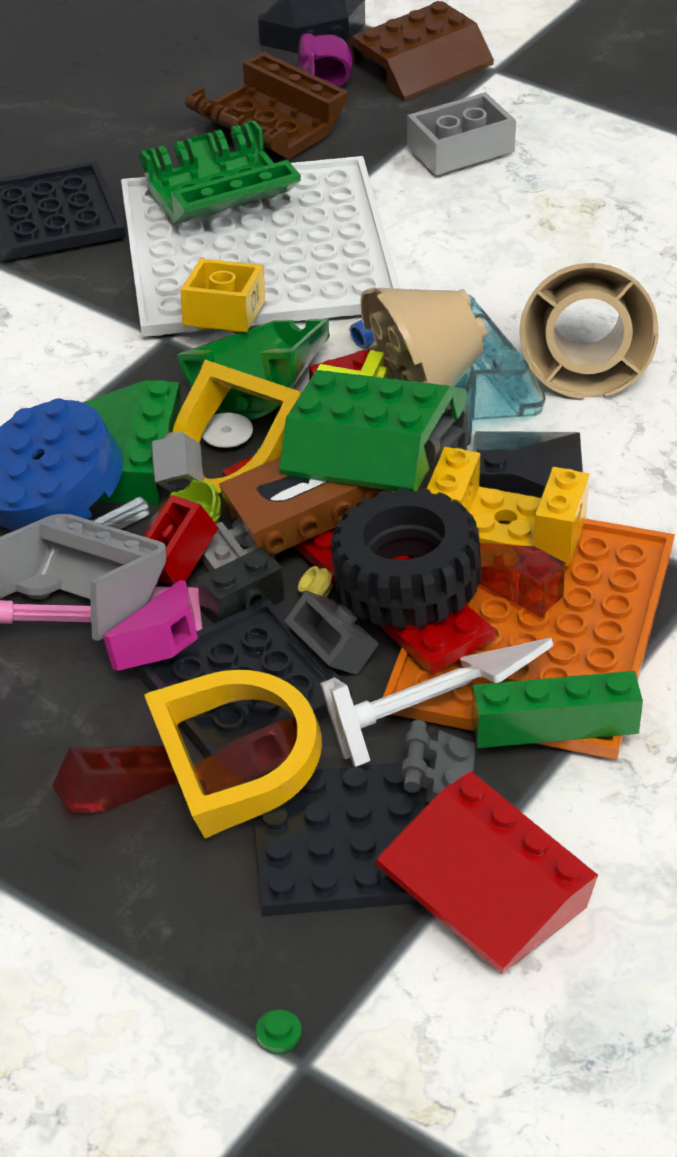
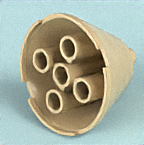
M372 287L364 290L361 294L360 308L364 329L370 327L372 329L376 345L371 346L374 351L384 352V365L389 368V379L455 386L484 352L482 339L488 336L487 328L480 317L475 318L471 310L470 298L464 289L452 291Z

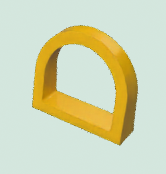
M205 360L177 416L173 432H183L200 443L206 426L231 388L282 405L260 449L245 466L222 478L210 479L206 478L203 474L205 482L212 483L218 491L220 499H223L219 483L281 457L286 416L302 392Z
M227 670L194 678L144 695L192 817L205 839L286 803L305 786L319 762L322 749V735L319 723L309 702L294 686L273 675L251 670ZM239 700L271 702L287 710L296 719L297 739L290 755L279 767L259 779L205 795L178 729V723L221 705Z

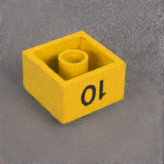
M200 258L180 289L182 325L194 326L201 330L213 328L227 330L230 333L248 332L265 302L264 265Z

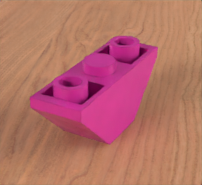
M179 580L103 635L113 670L119 671L173 658L198 639L195 614L186 581Z

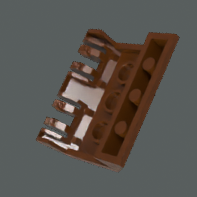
M442 0L435 1L431 5L419 10L410 11L409 14L396 19H390L376 27L367 28L345 41L351 49L353 57L352 66L355 65V58L363 54L387 70V90L403 102L494 65V59L478 24Z
M263 51L243 62L244 83L214 101L205 97L204 87L201 86L188 94L185 104L190 110L231 130L232 126L239 125L241 128V124L256 121L262 128L263 147L290 159L330 134L349 97V92Z

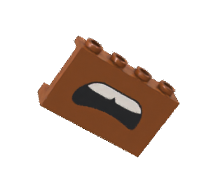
M281 457L219 483L226 510L231 518L237 517L252 538L255 549L262 547L270 556L335 528L337 523L342 520V516L351 507L357 508L356 505L359 501L366 497L369 499L375 498L377 493L386 491L383 489L281 475L279 471Z

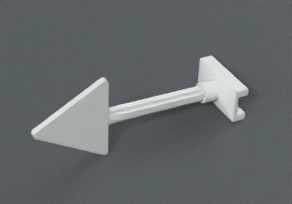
M552 638L464 656L460 658L464 668H458L373 702L366 700L353 705L348 686L336 678L320 683L343 758L348 759L351 757L355 767L370 761L361 729L375 724L376 719L464 686L477 677H484L494 683H499L553 647Z

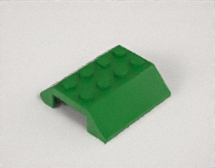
M256 121L241 124V128L239 125L230 128L231 137L236 149L232 153H229L225 135L221 130L214 131L213 135L206 133L185 139L184 143L182 140L174 142V152L180 166L172 169V163L164 145L156 147V151L154 148L139 152L140 162L150 192L174 224L187 222L207 214H216L221 210L235 206H244L253 201L273 198L278 194L289 192L301 181V175L289 160L273 163L263 150L262 128Z
M316 370L286 416L279 465L280 474L397 492V488H408L409 491H417L429 471L424 445L445 409H451L453 419L458 420L466 406V389L448 385Z

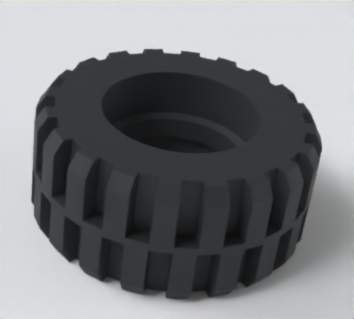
M397 488L398 492L388 493L386 490L377 493L375 498L369 499L366 497L359 501L356 505L357 508L351 507L335 526L331 539V553L337 592L341 595V600L350 610L353 609V613L364 620L371 618V622L375 625L384 627L385 624H391L395 629H405L406 625H416V628L427 626V622L435 620L439 623L449 617V613L453 612L456 614L464 608L466 601L469 602L477 592V586L481 583L480 541L476 521L473 515L457 500L451 502V498L441 492L432 494L429 489L418 488V491H409L408 488ZM404 555H421V557L408 560L392 559Z

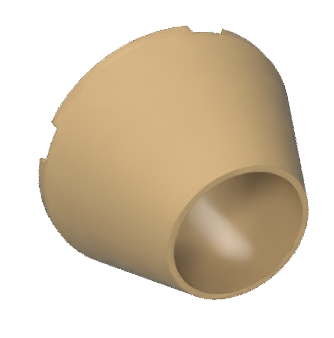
M601 263L571 265L556 271L544 279L528 298L522 312L519 328L522 353L534 375L550 389L565 396L579 399L602 395L606 397L630 386L649 366L655 354L659 337L656 309L645 288L627 272ZM582 299L604 301L611 305L619 314L612 331L601 340L593 343L582 344L570 341L562 336L555 327L562 311L570 304Z

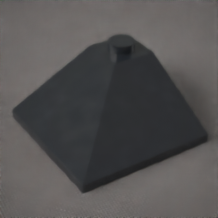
M475 431V452L480 453L479 487L542 498L553 467L583 472L580 432Z

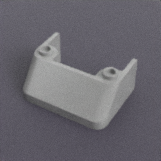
M51 515L0 537V599L16 591L27 594V597L31 599H44L58 589L88 598L91 601L92 639L99 641L103 639L105 633L149 602L166 563V546L162 542L75 515Z

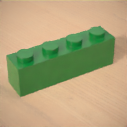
M635 671L473 685L472 723L477 748L639 734L643 699Z

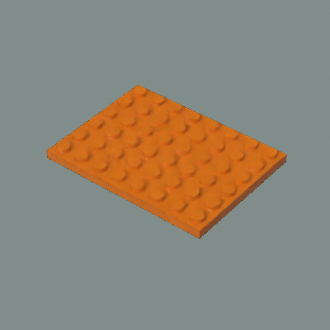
M586 518L569 567L480 549L481 583L477 586V592L469 602L466 601V604L495 628V640L469 655L552 638L553 647L501 682L635 671L638 681L670 562L675 534ZM500 521V522H498V523L504 524V525H508V524H510L511 522H510V521ZM401 647L383 697L464 667H462L461 661L458 660L431 675ZM477 677L464 686L394 712L391 715L474 731L472 723L473 685L494 682L484 677ZM624 735L536 744L617 760Z

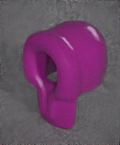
M309 33L302 34L299 38L298 68L338 87L347 82L353 65L351 49L342 38L332 34L315 36Z

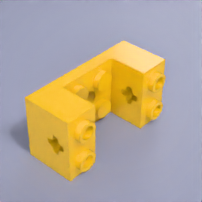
M444 446L427 489L432 494L441 492L451 498V502L457 500L473 515L479 529L480 549L569 567L586 519L590 473L553 467L542 498L479 487L480 453ZM500 521H510L511 523L508 524V525H504V524H500V523H498V522H500Z

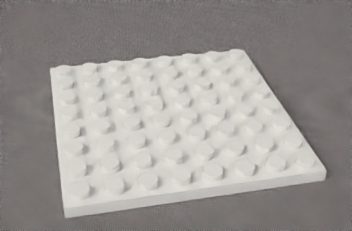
M363 156L291 163L301 175V181L289 192L175 224L150 192L146 177L121 179L142 337L204 331L194 326L182 325L180 293L181 287L200 258L264 265L265 302L251 326H258L273 320H293L294 322L309 319L361 315L360 298L364 290L372 287L400 288Z

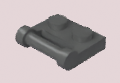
M467 402L458 420L453 419L451 409H445L424 445L429 471L421 483L422 488L427 489L444 446L467 450L469 405Z

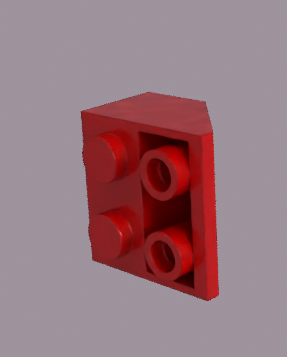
M171 495L159 506L141 536L162 542L166 546V563L158 581L171 586L179 580L186 581L218 531L219 527L201 504Z

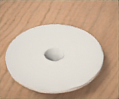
M220 413L213 415L202 434V438L207 443L216 447H235L243 444L251 437L253 426L250 420L243 415Z

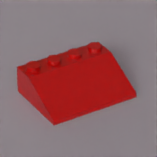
M469 771L443 789L380 854L375 862L376 866L501 974L584 911L588 906L598 878L597 873L472 771Z

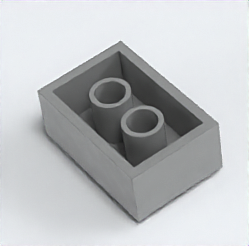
M486 92L407 115V147L435 175L446 174L452 170L473 166L476 163L515 152L516 120Z

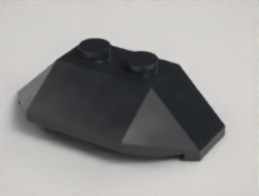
M277 0L266 13H262L258 17L259 43L263 46L298 53L299 38L302 34L309 33L313 36L332 34L346 41L351 36L356 35L365 25V0Z

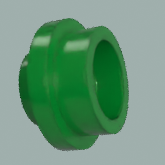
M286 1010L269 1011L258 1020L256 1025V1037L260 1045L268 1052L277 1055L290 1052L299 1042L302 1034L299 1019L296 1015Z

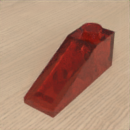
M480 543L482 569L480 585L540 617L563 597L566 562L535 546Z
M165 746L69 747L52 787L69 813L105 812L178 782Z

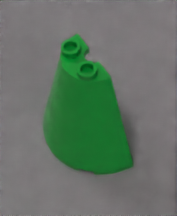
M309 319L306 321L304 329L296 326L293 320H273L250 328L248 332H238L177 354L179 363L191 388L204 361L208 360L292 389L321 346L328 341L330 337L329 319ZM231 388L216 412L237 413L249 420H253L271 413L280 404Z

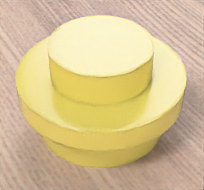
M313 566L301 577L298 591L302 595L307 590L326 597L332 588V574L326 568L319 569L317 566Z

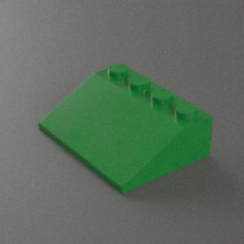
M144 380L83 402L99 413L118 443L123 456V469L117 487L110 498L106 497L103 493L96 502L125 504L137 497H142L145 502L147 501L148 505L159 506L164 487L155 483L152 441L163 439L166 434L173 432L174 424L182 408L180 382Z

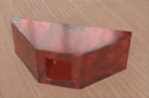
M295 718L277 721L238 739L195 764L193 767L207 795L259 779L279 767L290 755L295 745L297 721Z

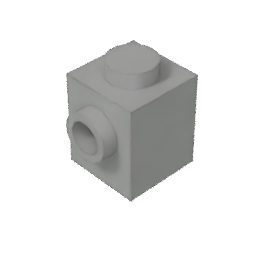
M171 432L166 434L163 439L152 441L155 483L173 492L185 489L186 486H189L191 480H204L200 443L183 432Z

